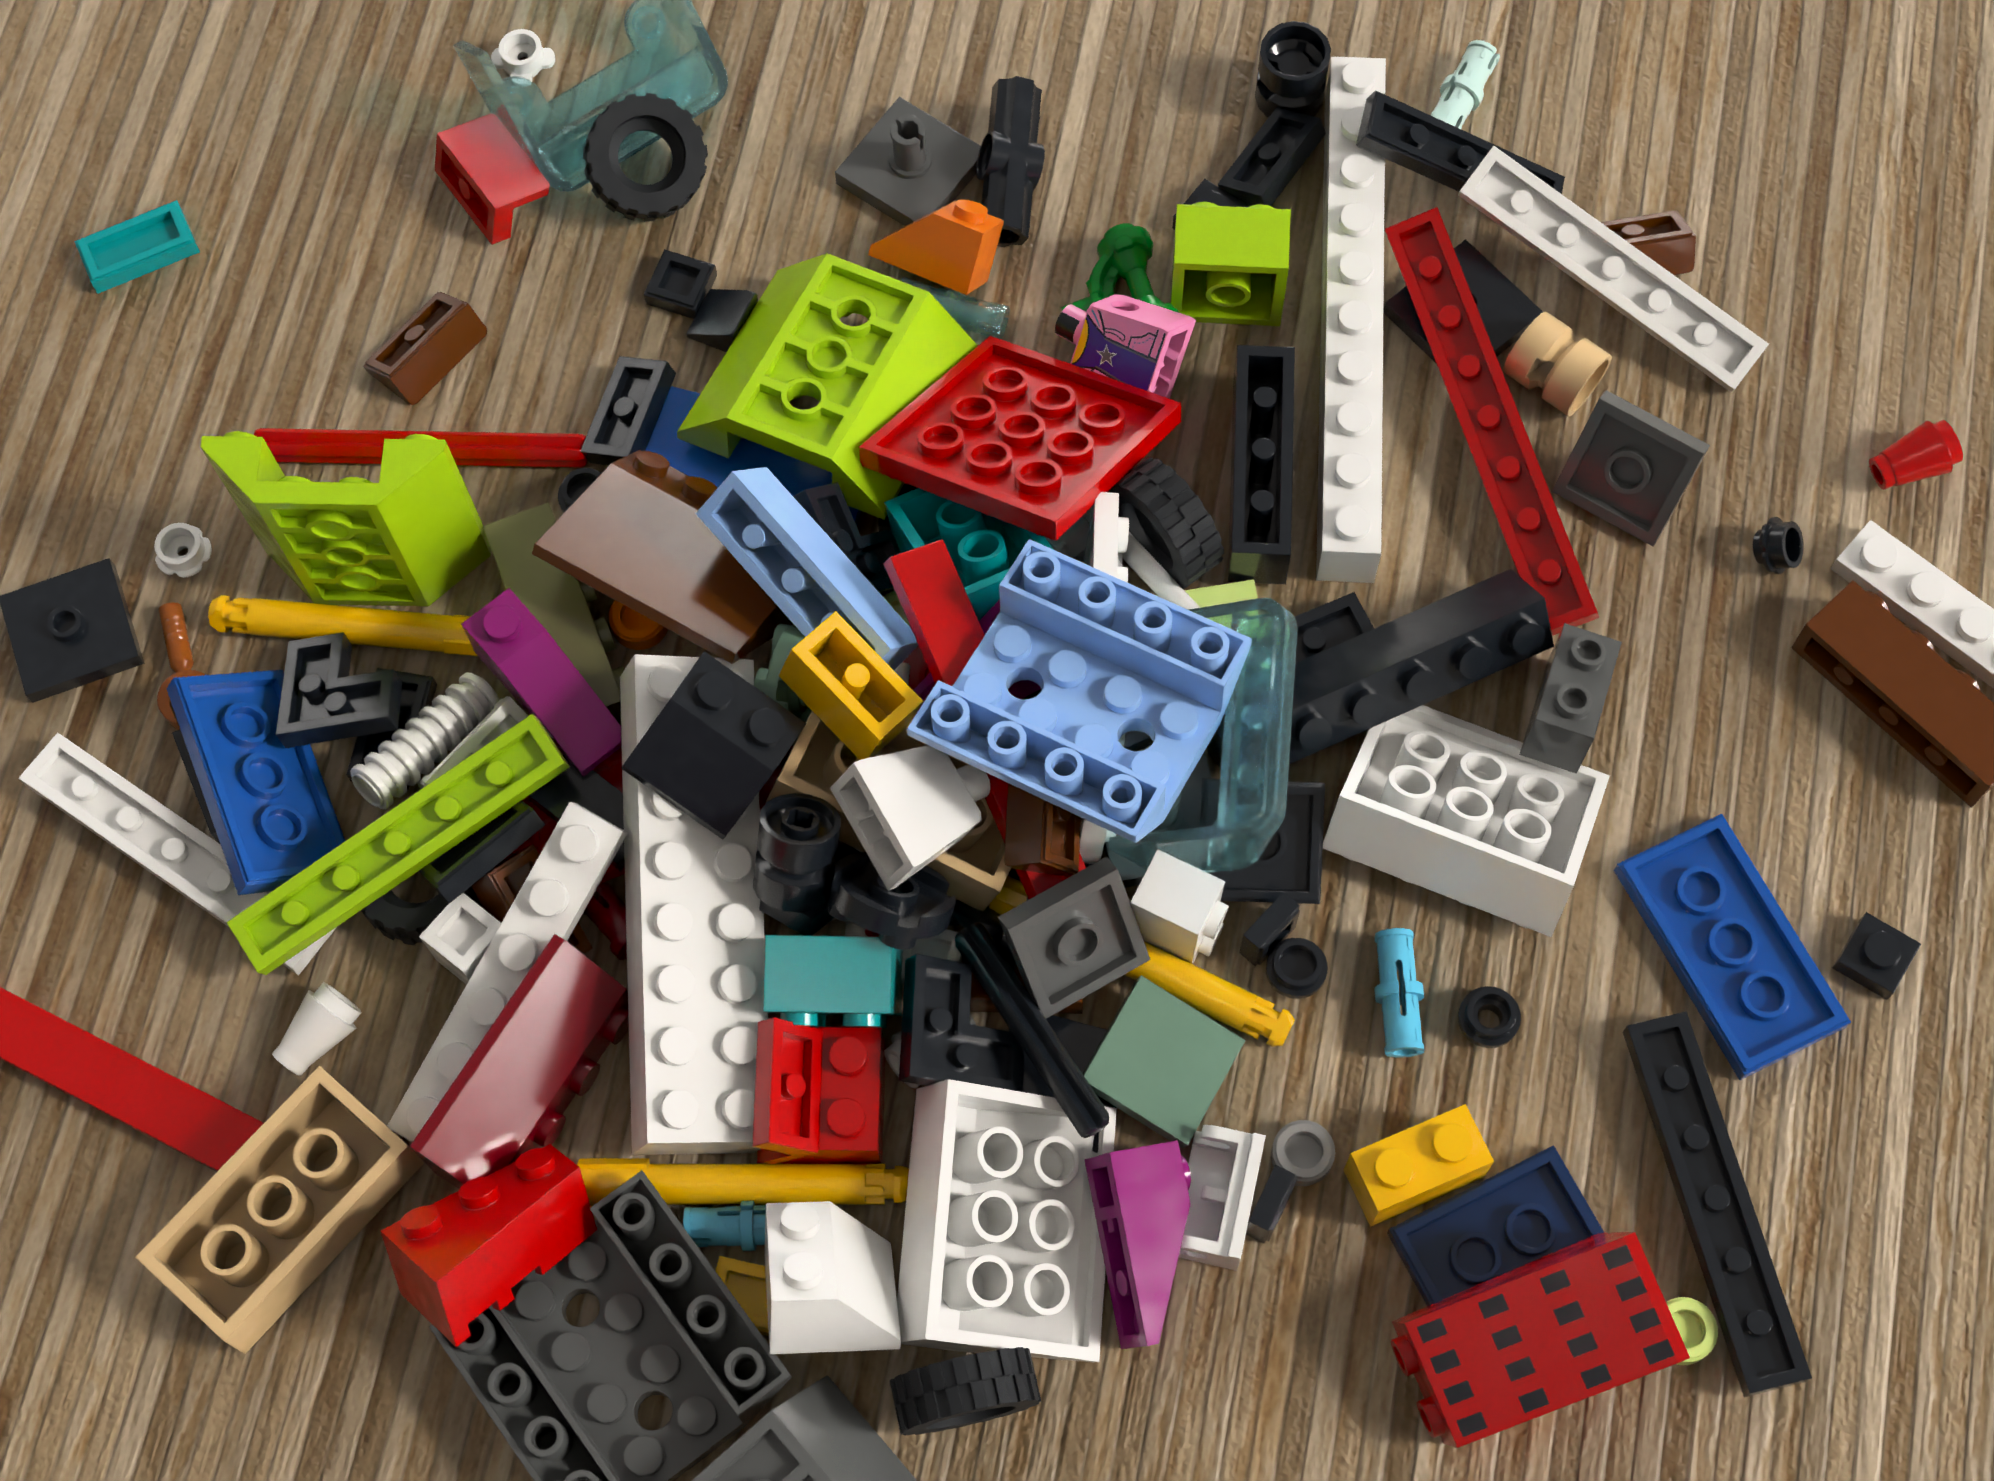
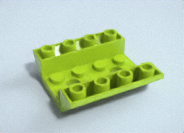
M826 253L777 270L678 429L677 438L726 458L731 456L740 439L745 438L832 473V484L838 482L848 506L885 520L887 511L884 502L898 497L905 483L863 467L860 462L859 446L978 345L930 292ZM855 313L863 315L868 321L860 326H849L842 323L840 318ZM802 396H811L817 399L819 404L811 409L802 410L793 407L790 401Z
M242 431L228 432L224 436H202L201 449L262 547L313 603L329 605L430 606L491 556L492 550L482 521L446 440H438L425 434H412L405 439H384L379 483H373L360 477H345L340 479L339 482H312L299 476H285L263 437H257Z

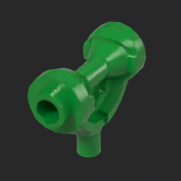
M1130 223L1116 225L1104 234V238L1097 246L1099 260L1093 268L1089 280L1086 282L1090 296L1070 303L1087 311L1092 303L1114 295L1115 284L1122 277L1127 283L1132 298L1180 313L1171 303H1164L1155 296L1146 273L1148 260L1153 254V241L1146 228L1134 226Z

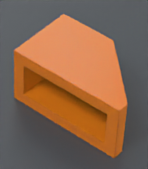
M970 200L953 201L871 244L868 255L968 295L988 281L1004 220L987 214L988 209L980 203Z

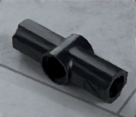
M1019 76L1009 79H998L992 87L988 133L985 135L980 146L976 165L977 178L983 181L981 204L988 209L987 214L1004 220L997 245L999 247L1023 245L1029 238L1032 195L1041 177L1045 159L1044 146L1037 143L1042 90L1035 86L1034 80Z

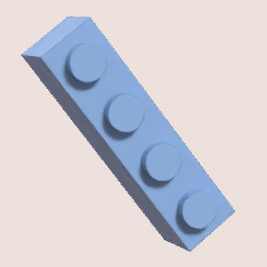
M767 467L732 471L697 511L696 515L805 637L836 611L893 670L918 646L910 626Z

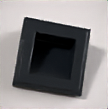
M710 289L686 333L687 338L727 352L758 302L757 294L748 290Z

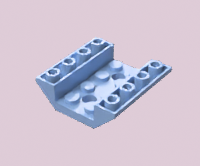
M1029 539L999 585L1000 612L953 686L939 680L937 681L908 726L907 735L1137 843L1164 822L1218 729L1250 650L1252 638ZM1030 680L1037 683L1042 691L1034 698L1023 700L1011 695L1008 689L1018 681ZM1141 731L1150 736L1153 744L1142 751H1131L1124 748L1120 744L1119 739L1127 732Z

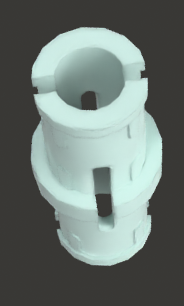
M1474 40L1468 44L1457 69L1443 81L1440 88V100L1434 111H1432L1431 116L1462 129V125L1470 112L1476 110L1481 104L1484 97V85L1499 62L1500 54H1495L1497 49L1493 45L1482 40Z

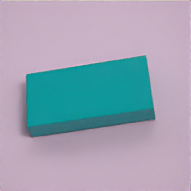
M177 200L74 241L91 284L98 294L200 253L184 212Z

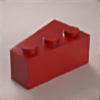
M548 1144L543 1148H535L522 1153L515 1162L486 1177H477L467 1181L460 1187L459 1191L429 1206L412 1209L400 1221L380 1230L400 1294L455 1347H458L471 1336L468 1327L470 1322L491 1305L493 1309L501 1311L514 1300L512 1287L533 1270L537 1274L544 1275L597 1230L593 1213L590 1210L591 1206L580 1167L554 1146Z

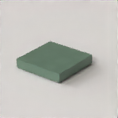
M1141 975L1132 985L1082 1074L1097 1096L1169 1141L1178 1140L1179 1147L1184 1148L1191 1141L1246 1040Z

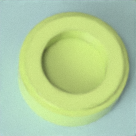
M1688 1297L1671 1299L1666 1304L1690 1356L1689 1359L1676 1365L1697 1363L1706 1357L1716 1345L1718 1338L1716 1319L1708 1307L1698 1300Z

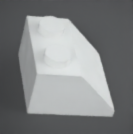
M830 1201L766 1203L764 1257L770 1354L900 1349L901 1336L891 1243Z

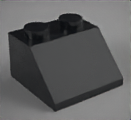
M704 651L621 769L723 840L770 778L807 723Z

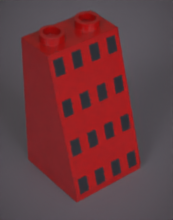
M1635 1232L1597 1233L1392 1321L1398 1337L1391 1340L1395 1358L1407 1377L1414 1374L1424 1399L1417 1401V1408L1422 1422L1433 1439L1440 1436L1443 1444L1455 1448L1470 1444L1690 1358Z

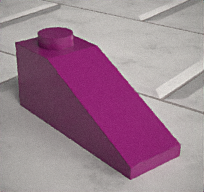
M510 588L461 624L475 653L529 715H535L540 720L557 748L583 777L622 747L621 725L548 631Z
M1178 1140L1109 1152L1084 1159L1121 1349L1159 1344L1191 1204L1188 1193L1191 1184L1190 1169L1186 1159L1180 1153Z

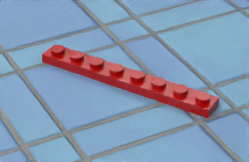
M1438 207L1385 228L1388 240L1519 576L1545 598L1552 636L1561 632L1564 623L1577 627L1598 619L1597 609Z

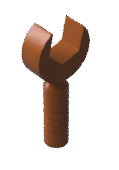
M172 602L160 606L158 611L170 668L175 674L168 677L161 685L157 696V704L160 712L170 725L179 730L180 726L166 688L175 677L202 676L205 674L200 671L191 670L194 661L182 605Z

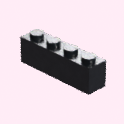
M1237 345L1233 380L1228 582L1254 579L1255 583L1286 584L1291 558L1295 347Z

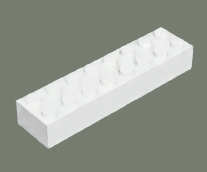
M634 654L620 676L622 766L700 657ZM715 658L747 682L754 685V660L739 659L731 664L722 658ZM622 770L624 831L628 833L624 839L632 1155L755 1153L761 1149L752 1146L758 1022L768 1019V1012H763L765 973L764 912L759 910L760 899L753 889L760 820L759 792L727 836L722 840Z

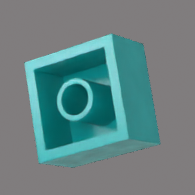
M765 935L763 1012L780 1014V1019L791 1021L793 1025L825 1027L826 1015L843 1016V1026L887 1028V1016H902L903 950L885 945L880 941L879 937Z

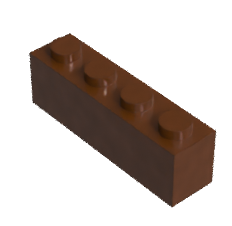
M1854 580L1851 581L1805 624L1791 648L1972 808L1994 787V703L1981 692L1978 683L1969 674L1954 669L1938 655L1932 643L1923 634L1910 630L1891 614L1887 604L1881 597L1871 591H1865Z

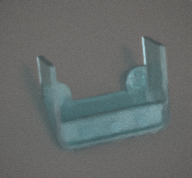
M635 0L627 9L624 18L625 31L634 51L548 103L539 87L532 81L520 76H511L502 80L487 51L464 40L459 41L453 46L490 113L495 114L543 174L550 186L559 191L569 192L577 190L590 182V180H586L584 173L586 165L585 160H583V149L586 145V138L598 115L602 114L607 106L615 100L620 102L624 100L625 96L635 93L636 96H645L646 93L657 94L659 98L666 99L668 97L676 101V105L683 110L686 108L693 115V119L716 105L725 95L728 86L726 69L691 0ZM637 131L628 135L619 147V164L662 137L650 131Z
M1256 598L1189 609L1196 614L1252 638L1250 650L1225 709L1217 820L1213 826L1148 833L1137 843L1122 836L1110 837L1109 850L1147 870L1158 849L1202 871L1211 873L1247 868L1254 864L1267 848L1281 826L1286 813L1297 646V622L1295 617L1289 610L1271 598Z

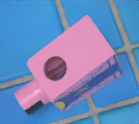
M1114 294L1092 303L1087 311L1072 304L1066 306L1056 321L1055 333L1076 345L1070 364L1170 399L1196 319L1125 295Z

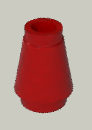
M1941 420L1933 424L1930 421H1925L1880 452L1879 455L1869 459V467L1878 486L1885 490L1892 486H1899L1951 473L1953 465L1963 460V451L1955 431L1948 422Z

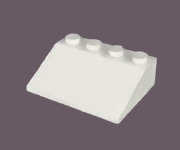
M1422 705L1368 730L1338 798L1323 841V849L1388 873L1408 883L1416 884L1442 894L1462 904L1514 922L1521 927L1529 928L1552 937L1574 887L1610 775L1583 765L1580 766L1576 774L1519 755L1522 742Z
M950 1079L916 1089L897 1295L901 1344L974 1353L1023 1347L1029 1348L1031 1357L1099 1362L1105 1264L1084 1159L1114 1152L1117 1108L1104 1106L1109 1113V1124L1099 1132L1098 1153L1092 1151L1094 1135L1088 1138L1081 1137L1054 1097Z

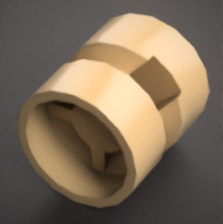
M1545 311L1533 320L1518 339L1506 359L1503 372L1528 390L1538 386L1542 388V399L1570 417L1584 404L1597 387L1610 365L1612 356L1586 338L1576 342L1572 340V329Z

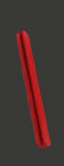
M260 428L254 432L255 436L264 438L277 462L381 464L384 439H405L412 434H425L438 440H446L456 465L584 467L588 461L585 455L580 452L586 438L583 434Z

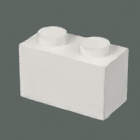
M1157 849L1130 902L1143 940L1191 964L1194 963L1199 952L1209 957L1224 927L1222 922L1229 908L1228 905L1220 902L1225 881Z

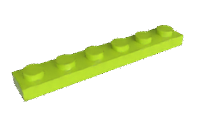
M531 714L233 917L227 924L257 973L267 975L570 768L540 720Z

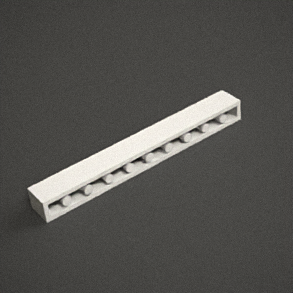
M1331 57L1325 92L1324 129L1326 134L1324 136L1316 581L1374 583L1381 557L1385 158L1356 146L1366 99L1375 90L1385 94L1386 58Z

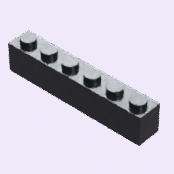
M1509 569L1233 690L1222 721L1207 746L1208 754L1229 779L1255 780L1554 647L1545 598L1512 569Z

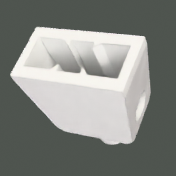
M927 745L856 761L830 789L889 891L899 886L958 843L982 821L981 811L975 802L989 795L990 781L986 772L969 764L956 769L948 754Z

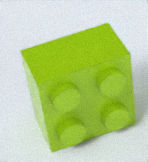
M1197 202L1192 205L1177 204L1171 304L1180 313L1196 319V322L1280 326L1289 271L1291 209H1275L1263 204L1250 207L1218 206L1211 202Z

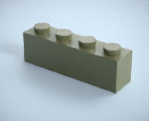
M549 502L484 525V531L506 590L510 588L543 625L621 725L620 676L624 668L621 666L613 670L611 669L606 652L616 649L610 630L604 616L595 620L591 616L587 603L598 600L594 588L532 554L534 544L556 522Z

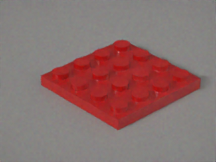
M989 336L859 446L860 462L863 467L892 479L907 483L941 498L951 500L1037 535L1057 541L1095 504V499L1101 492H1108L1181 422V403Z

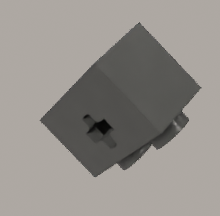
M1564 623L1548 659L1519 755L1577 774L1596 734L1622 644L1621 641Z

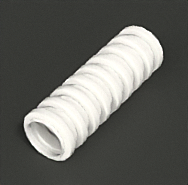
M464 673L459 678V684H451L445 690L446 696L438 695L432 701V707L425 706L419 712V718L412 717L405 724L406 730L398 729L392 734V741L385 740L378 746V753H369L364 758L365 765L356 764L350 772L352 782L361 796L371 805L386 810L394 803L393 797H402L407 792V785L414 786L421 780L420 773H430L434 769V762L441 763L448 756L447 750L453 751L461 742V739L463 740L493 710L492 707L499 701L496 692L488 682L473 673Z

